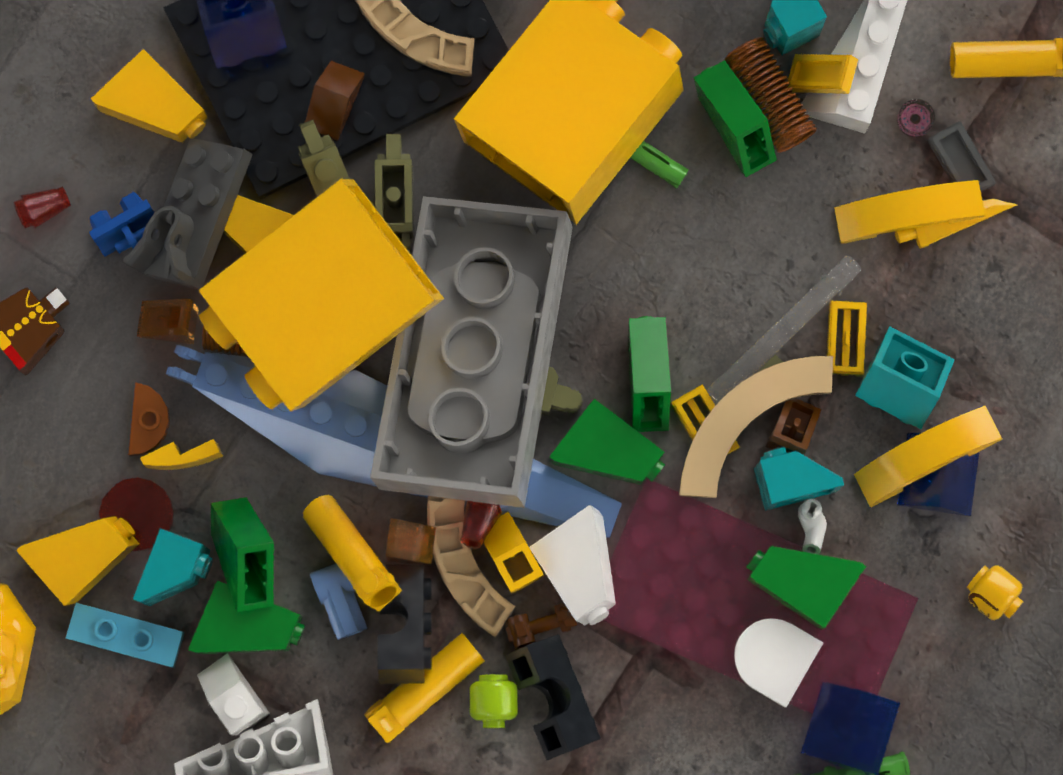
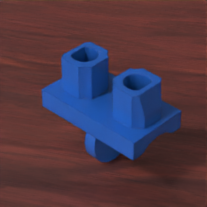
M132 192L120 201V205L124 210L123 213L111 218L107 210H101L90 216L89 220L92 230L89 233L104 257L116 250L120 254L130 247L134 249L141 240L146 225L155 213L147 199L143 201L135 192Z

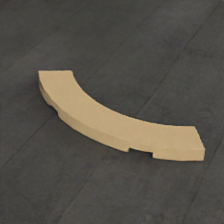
M355 0L371 26L401 53L430 68L454 75L472 77L474 38L460 37L441 31L431 25L428 26L412 15L400 0Z
M833 356L798 358L773 365L757 372L728 392L708 414L691 443L683 466L679 496L716 498L721 469L730 448L740 433L762 413L779 403L794 398L815 394H831Z
M428 496L427 526L435 563L442 579L465 613L493 637H496L515 606L491 586L475 562L466 535L464 521L465 500Z

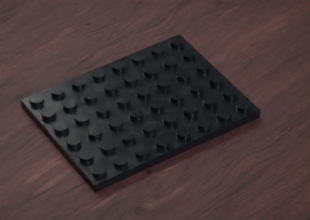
M178 0L163 8L233 147L245 149L253 154L246 173L261 200L308 176L299 156L300 150L298 147L306 144L299 125L305 123L315 83L330 61L365 73L339 141L333 139L341 159L386 138V134H394L473 95L509 51L484 1L400 0L412 15L428 26L431 25L441 31L460 37L474 38L472 77L454 75L430 68L401 53L371 26L355 0Z

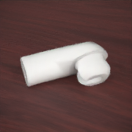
M812 498L805 500L798 508V518L806 534L803 552L820 554L827 522L821 512V503Z

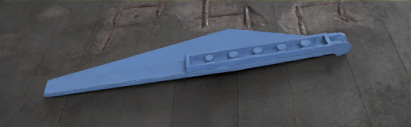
M176 345L175 354L180 358L192 360L201 365L196 376L175 366H168L166 375L193 385L194 389L316 473L377 487L370 476L387 385L357 370H352L303 408L290 412L282 402L271 410L258 399L245 379L244 375L255 367L249 357L210 352L202 354L196 350ZM535 459L532 462L525 508L466 500L464 504L466 507L502 515L509 511L511 517L559 527L581 510L591 505L599 510L603 516L606 538L611 536L622 505L621 502ZM411 494V495H416V496L428 498V496H426V495Z

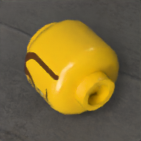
M985 565L966 587L970 591L968 596L970 604L990 620H998L1003 615L1010 619L1023 604V601L1019 598L1023 589L1021 582L999 565L992 566L990 569Z

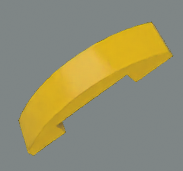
M978 180L908 189L834 207L841 244L875 238L878 234L947 221L954 223L985 217Z
M983 406L952 418L907 440L864 466L854 476L869 506L872 508L904 491L903 487L965 455L972 456L1003 440L987 407Z

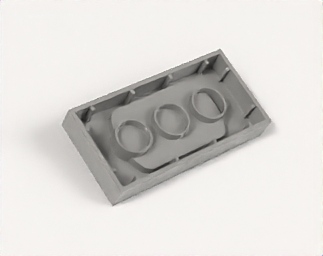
M423 196L412 257L444 299L396 337L370 476L379 490L525 508L573 229L567 211Z

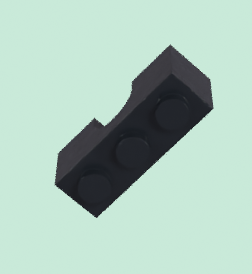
M384 565L387 571L394 576V580L402 591L380 610V615H398L404 618L407 624L397 633L378 634L377 670L379 684L425 683V670H432V648L425 647V635H432V613L425 612V600H432V578H425L424 565Z
M559 634L505 655L518 690L535 687L545 695L548 701L549 712L547 718L543 722L533 725L546 761L601 739Z

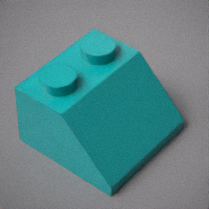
M772 0L764 25L766 28L763 29V33L769 46L772 49L777 47L781 56L819 37L827 16L818 0Z
M889 326L863 376L855 396L864 400L872 407H878L890 413L905 424H911L922 429L941 396L955 359Z
M785 447L765 452L764 456L760 457L761 460L754 467L765 511L802 502L810 498L833 494L844 486L843 478L797 451L787 453Z
M160 528L133 600L150 607L198 585L200 577L206 579L213 563V558L209 557L211 550L201 543Z

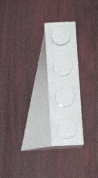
M864 0L831 53V55H852L858 59L849 94L807 93L801 103L803 104L801 109H806L804 115H810L814 119L866 133L873 117L907 0Z
M318 699L305 704L306 708L291 715L285 713L274 718L275 722L253 731L252 728L239 734V738L224 745L219 743L174 763L176 775H333L330 752Z

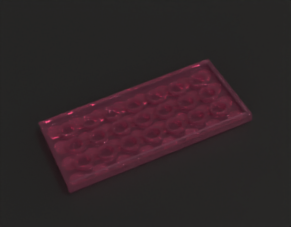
M646 478L610 560L616 604L608 609L609 615L602 621L745 685L747 684L741 679L734 660V649L739 636L747 627L763 619L774 618L787 621L823 642L789 704L857 735H861L918 598L862 573L827 626L820 630L747 580L751 571L746 567L758 549L765 553L770 546L803 552V547L691 497H681L679 492L657 482H651Z

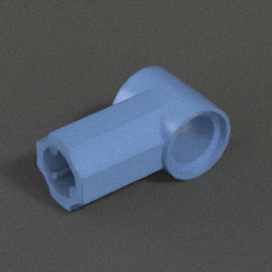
M336 563L310 573L319 601L325 605L337 640L368 629L354 594L355 589Z

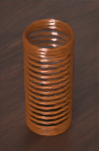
M757 37L734 49L724 60L742 84L748 81L743 85L745 89L752 86L747 90L749 94L756 91L751 97L753 99L759 97L755 100L756 104L763 102L758 107L760 109L767 107L762 112L764 115L770 113L766 116L768 120L772 119L769 122V127L776 124L773 128H770L773 146H775L774 149H777L776 152L781 153L808 139L816 132L817 127L813 124V120H808L810 115H804L806 109H801L803 104L799 103L800 98H795L797 93L792 92L794 87H788L790 82L786 81L787 76H782L784 71L779 70L781 65H775L777 60L773 59L774 54H769L771 49L767 48L768 44H766L763 37ZM780 129L777 133L772 134L773 131Z

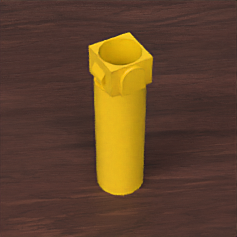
M1063 38L1035 41L952 42L950 48L951 77H1063Z
M323 495L308 504L303 512V518L352 584L358 593V597L365 604L380 611L402 591L394 580V576L387 571L333 496Z
M461 633L432 657V670H425V683L400 684L385 698L379 699L364 715L388 744L420 715L484 663L485 660Z

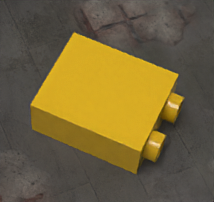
M549 0L454 118L464 143L554 209L567 211L570 220L576 225L684 91L680 66L676 64L682 57L680 49L669 38L653 28H648L641 38L619 23L625 16V13L614 0Z
M351 179L338 180L198 290L210 305L199 314V318L210 336L225 350H228L238 342L255 365L244 375L254 394L269 409L273 410L283 402L290 412L308 405L444 299L355 180Z

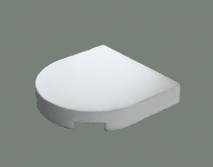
M774 618L763 619L747 627L739 636L734 649L736 669L741 679L749 687L786 708L823 642L787 621Z

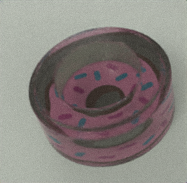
M921 99L907 101L901 107L897 116L899 128L903 133L911 137L925 135L932 128L935 121V113L932 106Z

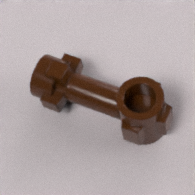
M562 603L554 606V614L529 621L527 614L511 617L506 620L508 627L505 629L510 643H513L515 649H520L535 643L534 635L559 627L562 633L571 631V627L577 626V622L567 606H564Z

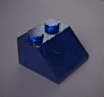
M196 0L216 68L236 66L246 59L259 55L269 56L276 53L279 49L287 47L272 0Z
M823 681L800 754L863 775H878L900 703L863 690Z

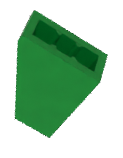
M724 60L715 66L708 67L699 75L693 77L700 102L745 178L777 161L768 119Z
M642 316L639 318H629L628 351L632 427L638 432L669 431L671 383L666 317Z
M593 399L549 456V462L555 466L642 485L646 478L653 482L663 469L665 464L660 460L665 452L596 399Z
M247 497L211 503V536L236 611L242 612L274 606V542Z
M770 546L765 553L758 549L746 568L751 571L747 578L749 582L822 630L840 607L866 568V565L859 561Z
M217 580L188 650L197 654L289 651L291 644L295 646L299 644L306 625L300 623L303 616L276 604L270 607L237 612L228 585Z

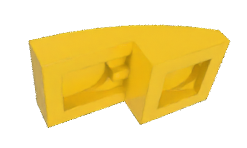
M212 439L183 454L179 447L172 442L140 457L142 464L148 469L176 470L214 461L223 457L218 443Z

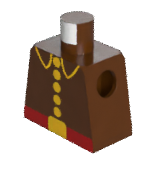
M27 287L0 302V348L25 376L32 371L65 332L54 317L65 309L70 302L57 287L41 300Z

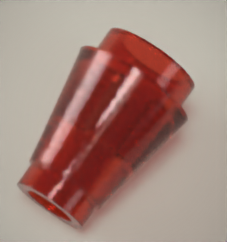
M63 186L57 189L20 195L21 199L13 202L24 229L31 226L36 229L66 208L71 207Z
M467 501L460 538L461 543L470 548H481L482 543L502 513L501 505Z

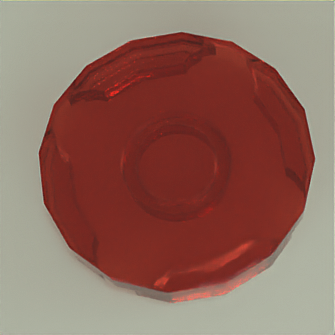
M136 477L120 481L107 492L101 502L99 518L116 516L117 519L123 518L135 531L133 537L139 543L132 551L140 552L153 548L160 528L171 531L174 510L172 501L163 488L151 480Z

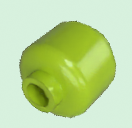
M479 675V681H475L470 685V716L474 720L483 721V728H505V721L516 718L518 714L517 685L512 681H508V675Z

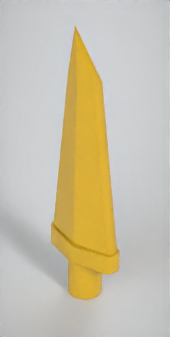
M997 199L983 200L985 217L954 223L947 221L895 231V237L899 244L916 239L921 249L1017 205Z

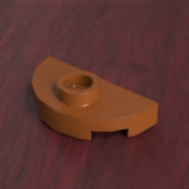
M136 382L128 454L130 457L145 455L150 450L156 448L165 439L170 425L169 409L162 396L150 386Z

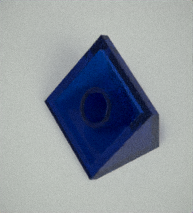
M908 432L906 435V441L921 433ZM979 452L972 456L965 455L903 487L904 491L898 495L897 506L970 517Z

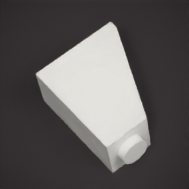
M589 505L529 547L574 619L584 625L599 623L609 615L608 609L616 604L604 519L599 510Z
M228 653L197 675L209 704L231 735L239 736V734L248 731L270 715Z

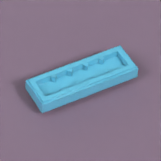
M76 602L66 639L175 668L185 632Z

